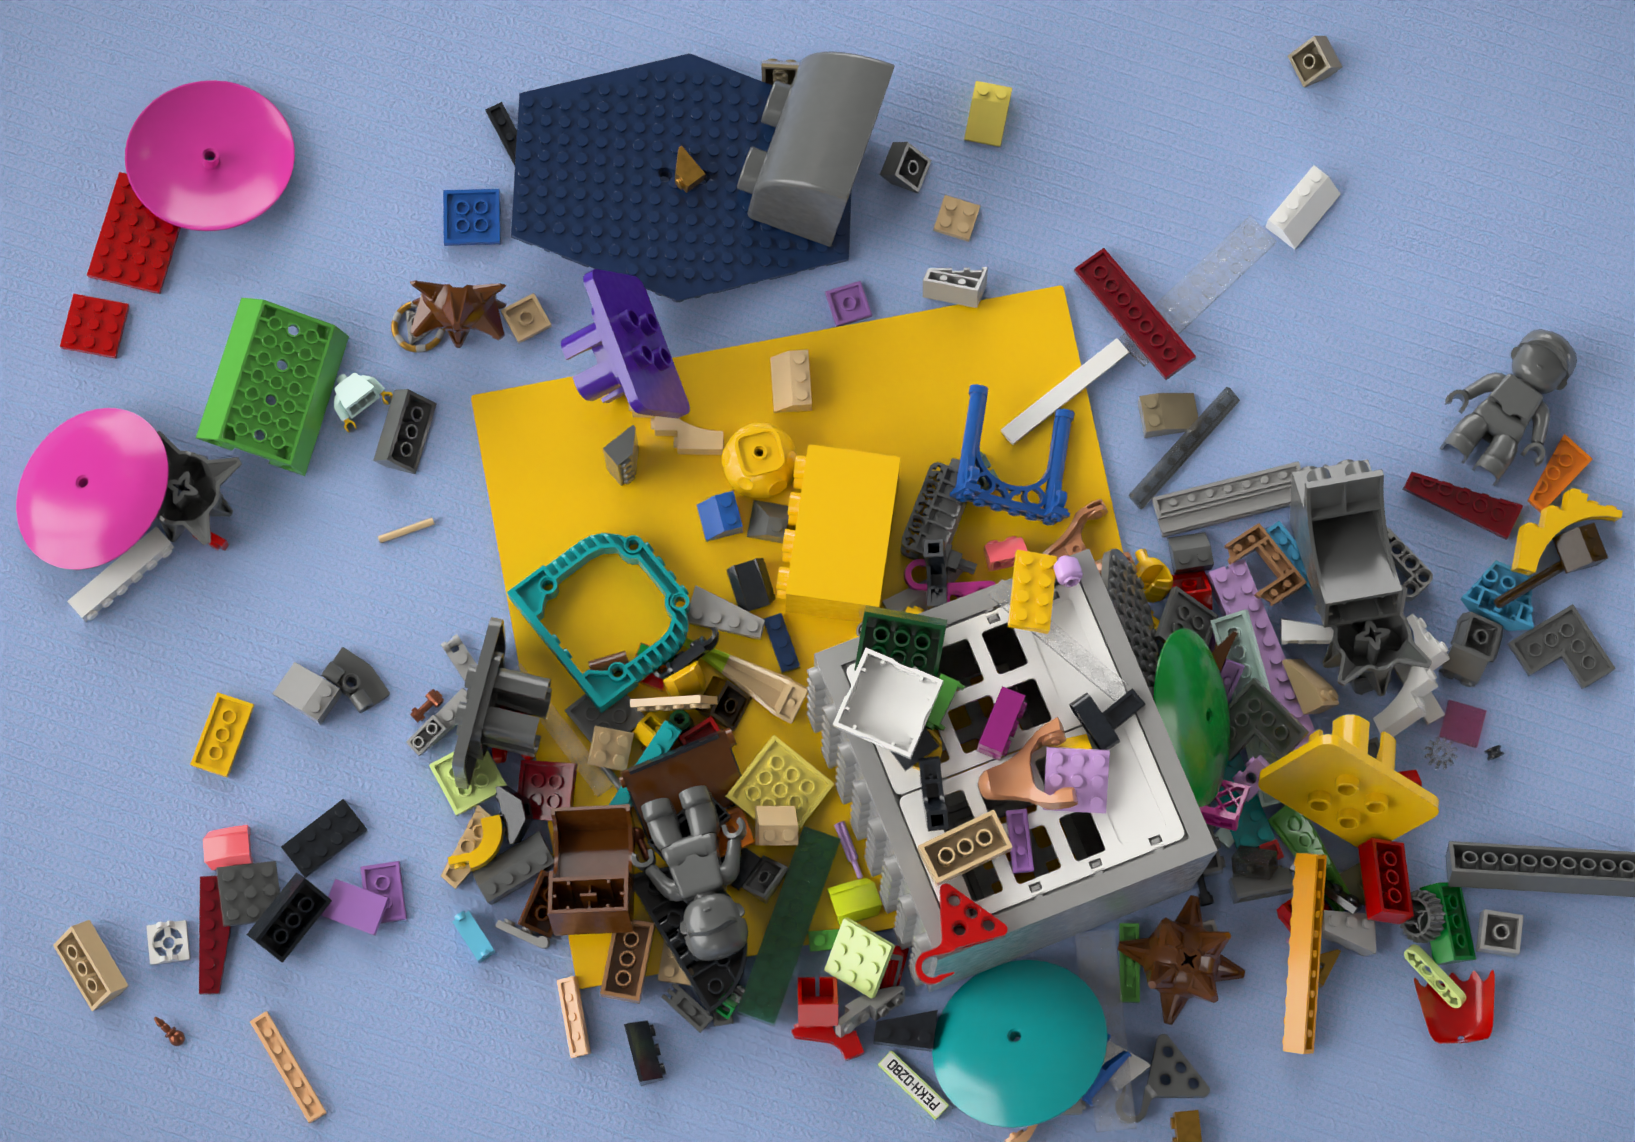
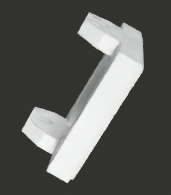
M186 920L158 922L154 925L146 926L150 965L190 960ZM171 928L177 930L182 935V938L175 939V937L171 936ZM164 929L165 936L162 940L154 942L157 933ZM166 938H173L174 945L172 948L167 949L164 947L163 942ZM183 944L180 952L177 955H173V950L176 946ZM162 947L166 950L167 956L159 955L155 948Z

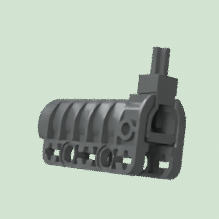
M952 458L949 466L939 462L933 463L929 467L903 533L901 553L906 558L912 560L924 559V540L944 539L948 571L956 573L957 569L974 575L977 564L962 559V553L952 550L951 545L967 502H960L956 498L949 496L950 492L956 487L960 460ZM937 467L941 468L940 471H932L933 469L936 470ZM929 485L930 487H932V485H934L935 489L927 488V486ZM924 496H926L927 498H933V500L928 499L927 501L925 500ZM924 505H926L928 507L924 509L923 517L919 513L922 512ZM911 531H912V532H915V533H919V535H917V534L912 535V534H911Z

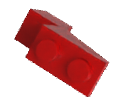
M797 1023L794 1025V1029L791 1030L795 1039L834 1045L842 1053L845 1062L864 1055V1050L856 1030L845 1034L841 1038L836 1036L833 1027L813 1026L805 1028L798 1026Z

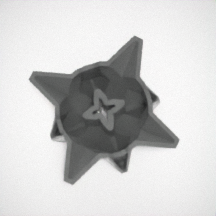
M158 431L157 433L167 453L169 476L165 498L157 518L160 520L169 541L176 542L183 531L187 529L203 545H207L211 542L210 516L230 517L233 513V510L220 492V486L242 465L239 457L209 460L204 455L180 451L163 433Z
M1401 585L1403 591L1400 615L1331 627L1334 630L1333 638L1322 663L1325 668L1340 667L1337 681L1340 685L1345 686L1364 673L1377 695L1384 696L1392 670L1398 664L1423 668L1430 667L1432 661L1414 643L1407 618L1403 615L1408 588ZM1315 605L1314 609H1315V610L1318 612V614H1319L1317 605Z

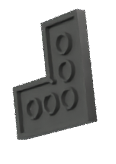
M1573 604L1507 644L1528 676L1561 657L1581 689L1616 669Z
M1252 678L1228 705L1230 715L1228 761H1232L1255 735L1281 759L1291 753L1309 733L1256 678Z

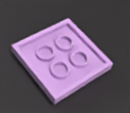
M1047 747L1044 793L1053 795L1061 788L1074 787L1078 801L1076 806L1054 811L1106 813L1109 750Z

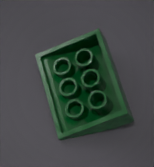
M866 605L854 670L856 671L865 648H868L894 659L901 665L909 668L916 666L920 671L937 677L947 620Z

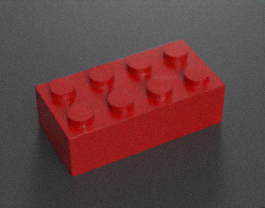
M1370 838L1358 846L1367 920L1401 924L1414 916L1404 843Z

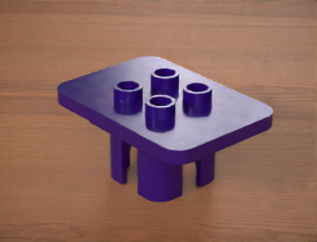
M594 269L583 276V282L592 304L591 313L594 322L561 340V348L566 360L592 349L596 357V365L572 377L579 394L587 401H595L601 398L603 403H610L626 395L631 408L636 413L678 419L690 412V405L647 290L641 280L636 276Z

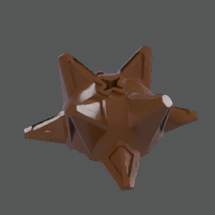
M410 281V284L421 292L420 297L412 301L414 305L418 306L410 331L415 338L421 337L427 332L445 328L454 346L461 348L470 329L479 330L498 341L505 336L499 309L506 307L507 304L498 300L496 296L498 292L506 287L505 284L466 285L462 288L452 287L450 284Z
M1190 895L1175 921L1165 917L1160 921L1149 938L1119 941L1117 950L1142 965L1150 989H1156L1160 993L1165 1024L1172 1025L1190 998H1198L1212 1003L1217 1002L1218 993L1215 982L1241 979L1245 975L1243 968L1221 955V952L1231 939V934L1225 931H1207L1203 928L1198 896Z

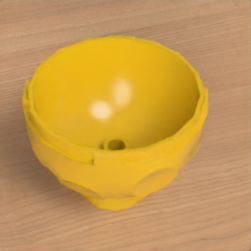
M750 423L738 430L726 444L722 453L723 472L729 484L741 495L751 498H770L783 492L793 482L797 451L789 435L770 423ZM762 451L763 455L757 456L756 453Z

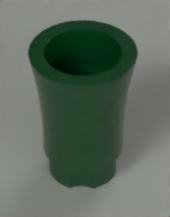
M678 709L669 717V722L682 730L680 735L694 727L693 719L684 710ZM679 720L683 721L682 724H678L677 722Z

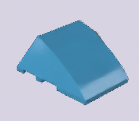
M1495 560L1460 600L1469 612L1500 624L1507 631L1533 629L1532 590L1502 608H1497L1494 604V600L1497 597L1528 580L1532 575L1528 576L1512 572L1511 566Z

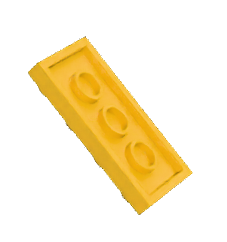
M1016 550L1008 627L1044 634L1049 633L1055 584L1053 567L1057 562V556Z
M217 692L190 765L228 778L255 705Z

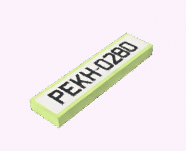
M892 1050L878 1064L934 1120L949 1106Z

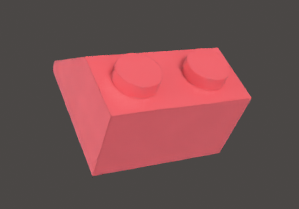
M1011 536L1006 538V541L998 542V540H993L984 545V554L989 572L1014 566L1016 550L1027 551L1022 537Z

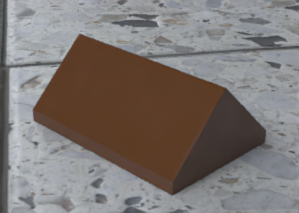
M541 869L518 924L551 938L553 930L548 917L549 872Z

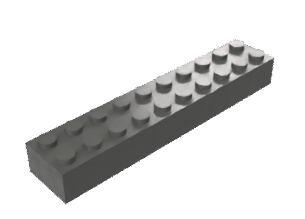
M1449 841L1445 859L1448 886L1635 897V852Z

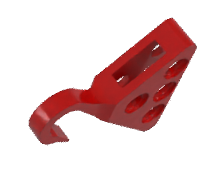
M948 883L942 884L939 890L941 944L934 949L923 952L915 964L917 977L927 985H937L944 979L953 976L955 972L941 974L937 977H928L922 971V963L926 959L1004 938L1008 930L1003 922ZM951 896H957L960 899V904L953 906L949 903L948 899ZM969 908L975 909L977 916L969 918L966 915V910ZM991 921L994 923L995 928L991 931L985 930L983 923ZM961 925L964 927L965 933L957 935L954 933L953 928Z

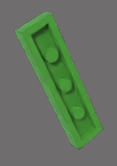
M1119 923V941L1139 939V923ZM1119 951V1003H1139L1140 964Z

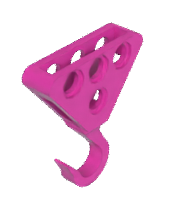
M914 560L904 570V581L913 590L927 591V584H918L911 577V571L915 566H926L925 560ZM995 582L948 583L947 603L951 602V595H955L959 599L995 585Z

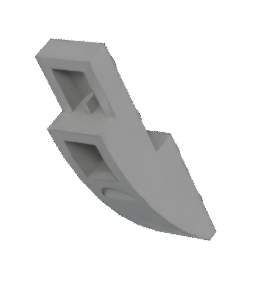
M462 688L436 715H432L406 741L418 756L425 753L456 726L455 716L459 702H468L465 688Z
M903 986L879 989L876 997L872 999L862 995L845 1005V1014L838 1019L835 1033L841 1038L845 1034L851 1033L859 1024L865 1023L869 1017L874 1021L885 1017L889 1011L904 1002L905 988Z

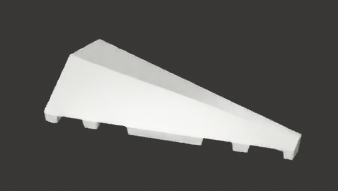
M1281 618V644H1330L1334 630L1331 627L1324 628L1323 625Z

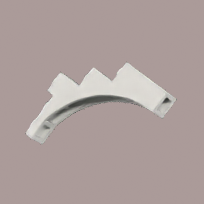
M1414 614L1408 616L1407 620L1414 632L1415 644L1427 655L1432 663L1429 668L1411 666L1408 678L1398 695L1382 712L1373 718L1380 733L1385 731L1393 737L1427 714L1422 697L1438 687L1435 680L1437 676L1433 670L1450 659L1447 654L1449 650L1445 643L1437 641L1430 632H1427L1425 621L1421 617L1417 618Z

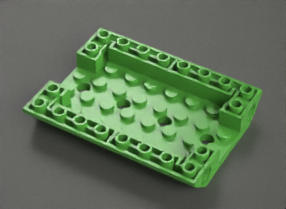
M241 298L196 439L230 451L234 448L268 459V464L305 476L349 336L333 324L263 299ZM288 327H296L298 334L291 335L288 332ZM284 361L287 368L280 370L277 367V362ZM267 396L275 398L276 402L274 405L267 404ZM261 431L264 434V439L257 440L254 433Z

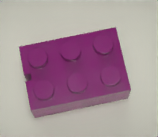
M1002 686L979 741L977 752L999 761L1002 755L1006 757L1011 744L1009 737L1014 738L1019 722L1016 720L1017 718H1022L1026 709L1025 695Z

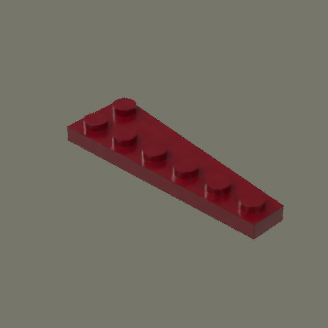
M1412 471L1402 489L1505 540L1508 539L1523 508L1521 504L1501 498L1497 499L1485 493H1477L1471 491V489L1454 486L1452 483L1439 481L1438 479Z
M200 876V995L220 994L228 940L231 933V926H223L217 876Z

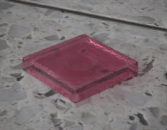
M1448 700L1439 737L1477 748L1487 710Z

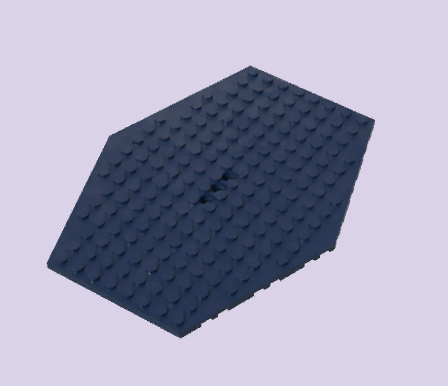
M688 53L519 93L511 238L531 246L535 245L549 253L558 254L562 258L585 267L636 276L647 290L655 292L656 295L670 298L674 302L700 298L703 295L716 294L740 288L744 285L756 284L760 281L773 280L797 274L801 271L813 270L817 267L848 261L851 192L831 247L749 218L747 213L752 194L737 189V184L750 148L755 147L768 151L776 127L762 123L761 119L773 86ZM680 146H683L704 171V180L707 182L705 184H698L687 193L683 189H679L675 183L677 154ZM666 176L669 178V181H662L660 177Z

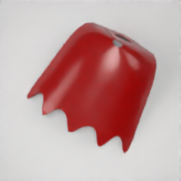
M1491 970L1485 981L1481 980L1476 971L1471 973L1467 981L1460 980L1454 973L1449 975L1466 995V1001L1459 1008L1451 1007L1428 982L1424 987L1414 978L1425 1022L1435 1042L1439 1044L1468 1043L1485 1040L1491 1036L1494 1021V970ZM1463 1036L1465 1039H1458V1037Z

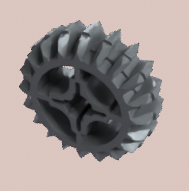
M1430 891L1411 892L1414 916L1401 923L1399 927L1404 929L1403 934L1407 935V939L1413 940V942L1428 943L1434 941L1436 937L1441 936L1440 931L1444 930L1442 926L1446 922L1443 919L1446 913L1442 911L1444 905H1441V899L1436 898V894L1430 893Z

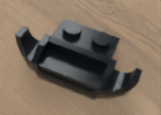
M717 627L711 629L712 636L708 640L701 636L689 645L690 648L688 650L677 653L674 656L675 660L666 663L668 670L665 673L661 674L656 671L653 674L664 680L691 663L700 660L718 644L719 632Z

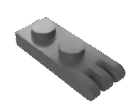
M674 983L672 986L677 992L674 993L669 988L667 992L672 997L669 999L668 996L663 994L661 998L701 1033L714 1018L711 1015L709 1016L705 1009Z

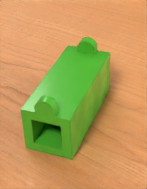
M941 673L939 679L943 680L944 683L925 728L944 731L945 726L941 724L957 689L963 691L965 686L960 684L959 681Z

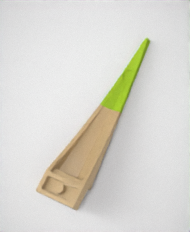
M686 638L683 646L689 649V645L694 640ZM717 649L711 650L701 658L743 689L772 714L790 724L793 723L808 693L807 687L793 681L792 678Z

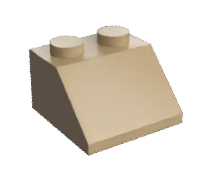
M755 806V845H798V822L795 806Z

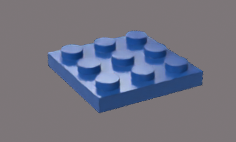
M500 189L443 190L444 246L501 244Z

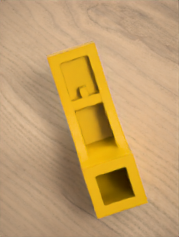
M500 814L480 818L483 829V838L480 845L469 853L448 857L451 868L454 867L455 870L463 869L469 864L471 871H475L486 866L494 859L503 841V824Z

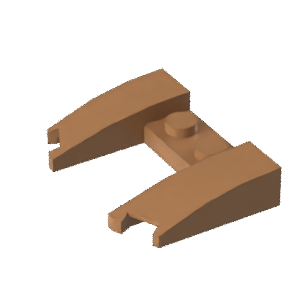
M1260 523L1224 546L1229 552L1230 558L1228 563L1230 565L1256 550L1276 575L1277 580L1254 595L1258 599L1261 597L1270 602V606L1286 599L1307 583Z

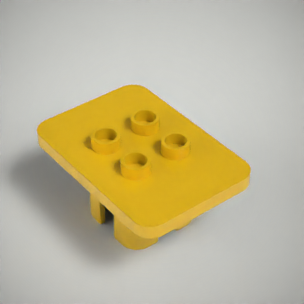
M1343 715L1334 720L1332 735H1323V731L1320 729L1313 732L1309 736L1308 743L1265 767L1259 773L1258 786L1263 792L1357 848L1370 838L1393 841L1435 818L1439 813V799L1437 796L1395 771L1396 740L1393 736L1383 731L1380 737L1377 758L1375 759L1368 755L1370 722L1357 715Z

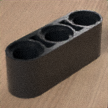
M1085 693L1069 704L1072 712L1098 750H1109L1120 743L1118 735L1088 693Z

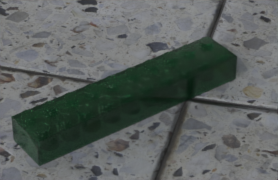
M806 826L803 827L737 1014L775 1027L841 843L840 838Z

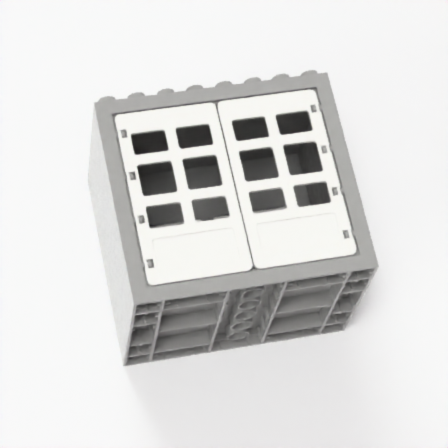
M1090 549L1069 556L1078 559L1083 572V576L1077 585L1065 587L1058 583L1055 576L1051 624L1048 634L1008 627L1013 578L918 614L947 620L937 678L942 673L965 686L963 691L959 690L955 693L941 724L945 726V730L941 731L938 729L942 741V751L946 750L949 756L948 761L940 762L949 829L928 832L924 815L919 770L911 767L905 772L889 750L833 726L843 699L853 683L860 636L815 653L814 667L807 669L809 676L807 678L809 685L807 687L809 694L807 695L809 702L807 703L808 719L814 733L822 731L823 739H821L823 747H821L828 768L831 769L838 766L836 768L837 782L835 785L843 805L850 802L853 803L851 805L850 823L858 841L867 838L865 842L867 847L865 848L866 855H864L868 869L872 877L882 875L879 895L887 914L895 910L897 912L893 930L901 950L909 947L912 949L908 968L916 987L925 984L919 980L915 972V964L918 957L923 952L934 949L941 944L939 901L941 885L935 886L917 850L918 845L992 810H995L998 818L1006 816V811L1025 809L1034 805L1033 803L1019 800L985 799L980 793L978 780L983 771L1008 761L1018 752L1002 757L1000 761L979 753L977 750L970 753L963 752L960 744L973 739L980 741L989 719L984 716L978 700L990 696L995 705L1002 686L1025 695L1026 709L1022 718H1017L1016 720L1021 725L1022 730L1018 725L1014 738L1009 737L1011 744L1007 754L1022 749L1037 730L1056 717L1059 718L1064 727L1066 738L1087 734L1069 706L1071 702L1085 693L1092 697L1102 713L1132 688L1146 703L1143 708L1115 730L1120 743L1109 749L1106 813L1043 810V807L1036 805L1037 810L1027 814L1035 879L1018 884L1014 877L1015 874L1012 872L1011 861L1008 862L1004 854L991 860L994 868L986 870L981 865L945 882L1003 922L1008 930L1004 938L926 959L922 963V971L928 977H937L941 974L955 972L953 976L944 979L937 985L926 984L929 993L1187 892L1193 888L1217 852V848ZM982 675L984 680L972 686L970 680ZM965 705L972 724L954 731L948 712ZM1087 734L1092 749H1098ZM1043 746L1032 754L1030 763L1035 786L1042 792H1044L1047 746ZM976 767V768L971 769V770H969V771H966V772H964V773L958 774V773L963 772V771H965V770H968V769H970V768ZM1059 819H1060L1061 824H1062V826H1063V828H1064V831H1065V833H1066L1067 838L1065 837V834H1064V832H1063V830H1062V827H1061V825H1060ZM1006 822L1001 825L1008 837V828ZM1041 825L1046 828L1052 845L1042 849L1038 847L1031 829ZM1058 858L1061 868L1049 873L1046 863ZM1000 881L1003 890L994 894L991 885ZM951 896L948 899L949 903L953 906L960 904V899L957 896ZM969 908L966 910V915L969 918H975L977 911ZM991 921L983 923L985 930L991 931L995 928L994 923ZM961 925L953 928L954 933L957 935L965 933V929Z

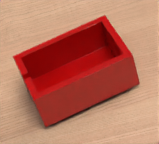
M797 977L798 1026L805 1028L813 1026L827 1028L838 1026L837 978L819 977V996H816L815 977Z

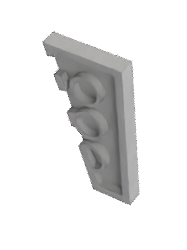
M695 585L690 603L691 609L687 614L689 624L710 629L717 627L718 631L761 640L765 625L764 619Z

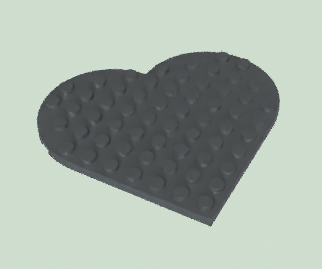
M1116 548L1111 549L1103 555L1101 578L1154 700L1155 675L1160 655L1156 643L1158 639L1154 637L1156 629H1154L1151 608L1143 591L1144 583L1141 577H1137L1134 563H1130L1120 550Z

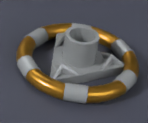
M410 301L402 305L392 318L391 332L393 338L399 346L407 351L416 353L429 351L442 341L445 328H439L431 342L415 346L416 342L430 332L418 338H415L410 333L416 313L409 311V309L418 307ZM404 312H406L409 344L405 342L398 331V323Z

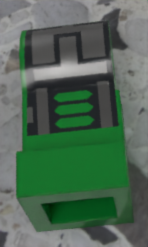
M739 984L734 993L722 1003L731 1010L725 1011L720 1007L716 1012L729 1019L748 989Z

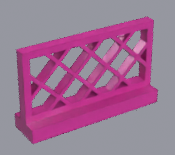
M1223 780L1221 786L1225 790L1219 792L1213 799L1217 801L1219 806L1212 808L1206 805L1199 808L1206 824L1236 831L1250 786ZM1236 790L1244 791L1243 795L1234 798L1231 792ZM1228 794L1231 800L1222 804L1219 798ZM1234 804L1237 810L1236 813L1228 812L1225 808Z

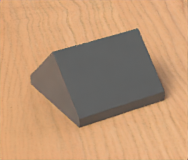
M763 855L742 888L767 905L788 874L789 869L787 866Z

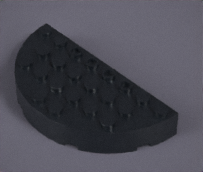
M669 867L659 868L668 878L674 880ZM642 871L635 874L634 892L652 922L655 923L657 930L670 948L675 960L709 1016L723 1006L722 1003L734 993L739 985L746 967L748 943L746 942L741 950L724 959L702 961L696 958L686 944L685 937L687 935H683L680 931V924L684 920V912L689 904L683 900H668L657 890L645 872ZM726 891L722 893L731 898V896ZM688 969H692L694 971L693 976L690 975Z

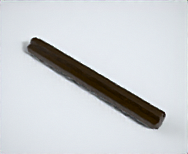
M1561 561L1497 597L1494 600L1496 607L1502 608L1563 572L1564 568Z

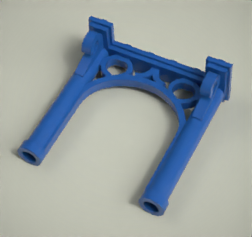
M978 384L970 385L968 393L970 399L956 487L950 492L949 496L956 498L960 502H973V505L978 507H991L993 511H1006L1011 516L1021 515L1030 521H1043V524L1049 526L1070 517L1068 509L1064 508L1067 501V492L1061 489L1071 422L1074 421L1075 413L1068 409L1056 410L1048 465L1043 477L1035 484L1028 486L1010 485L993 476L982 461L980 440L988 387ZM980 477H984L988 481V490L981 489V485L977 484ZM1047 481L1046 491L1044 492L1040 486ZM997 490L1002 497L992 495L991 493ZM1033 490L1039 496L1040 501L1038 504L1031 503L1028 500L1027 494L1029 491ZM1021 494V502L1012 500L1014 496Z

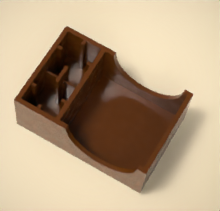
M630 804L551 808L555 856L554 869L549 871L548 917L554 936L633 932L635 866L631 861V855L635 853V823Z

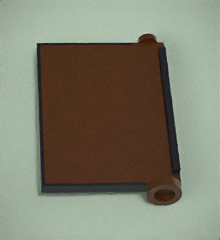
M730 727L721 729L620 772L622 775L618 777L622 788H627L647 841L651 839L647 822L644 820L641 806L649 801L668 798L673 803L676 814H678L683 809L679 793L691 787L705 785L712 793L714 799L725 810L735 806L733 802L725 797L742 776L731 748L736 746L737 743Z

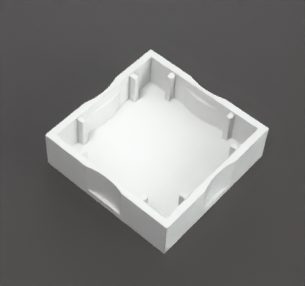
M865 648L854 674L853 683L843 699L833 726L911 759L944 682L937 677L918 669L901 665L892 658Z

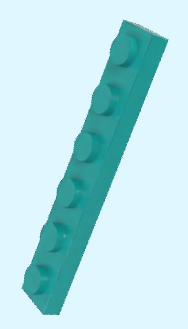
M665 720L636 765L669 752L682 733V730L668 720ZM621 786L609 805L630 804L632 808L633 803L627 788H622Z

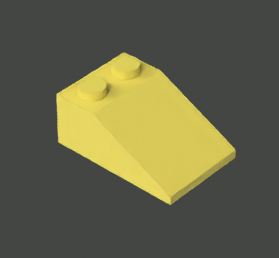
M980 81L975 82L964 140L1001 147L1011 99V87Z

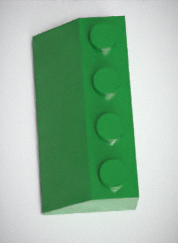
M1438 882L1420 887L1419 890H1427L1430 893L1436 894V898L1441 899L1440 904L1444 905L1442 911L1446 913L1443 916L1446 922L1442 924L1444 930L1440 931L1441 936L1436 937L1434 941H1430L1434 962L1437 965H1447L1476 960L1462 887L1448 886V882Z

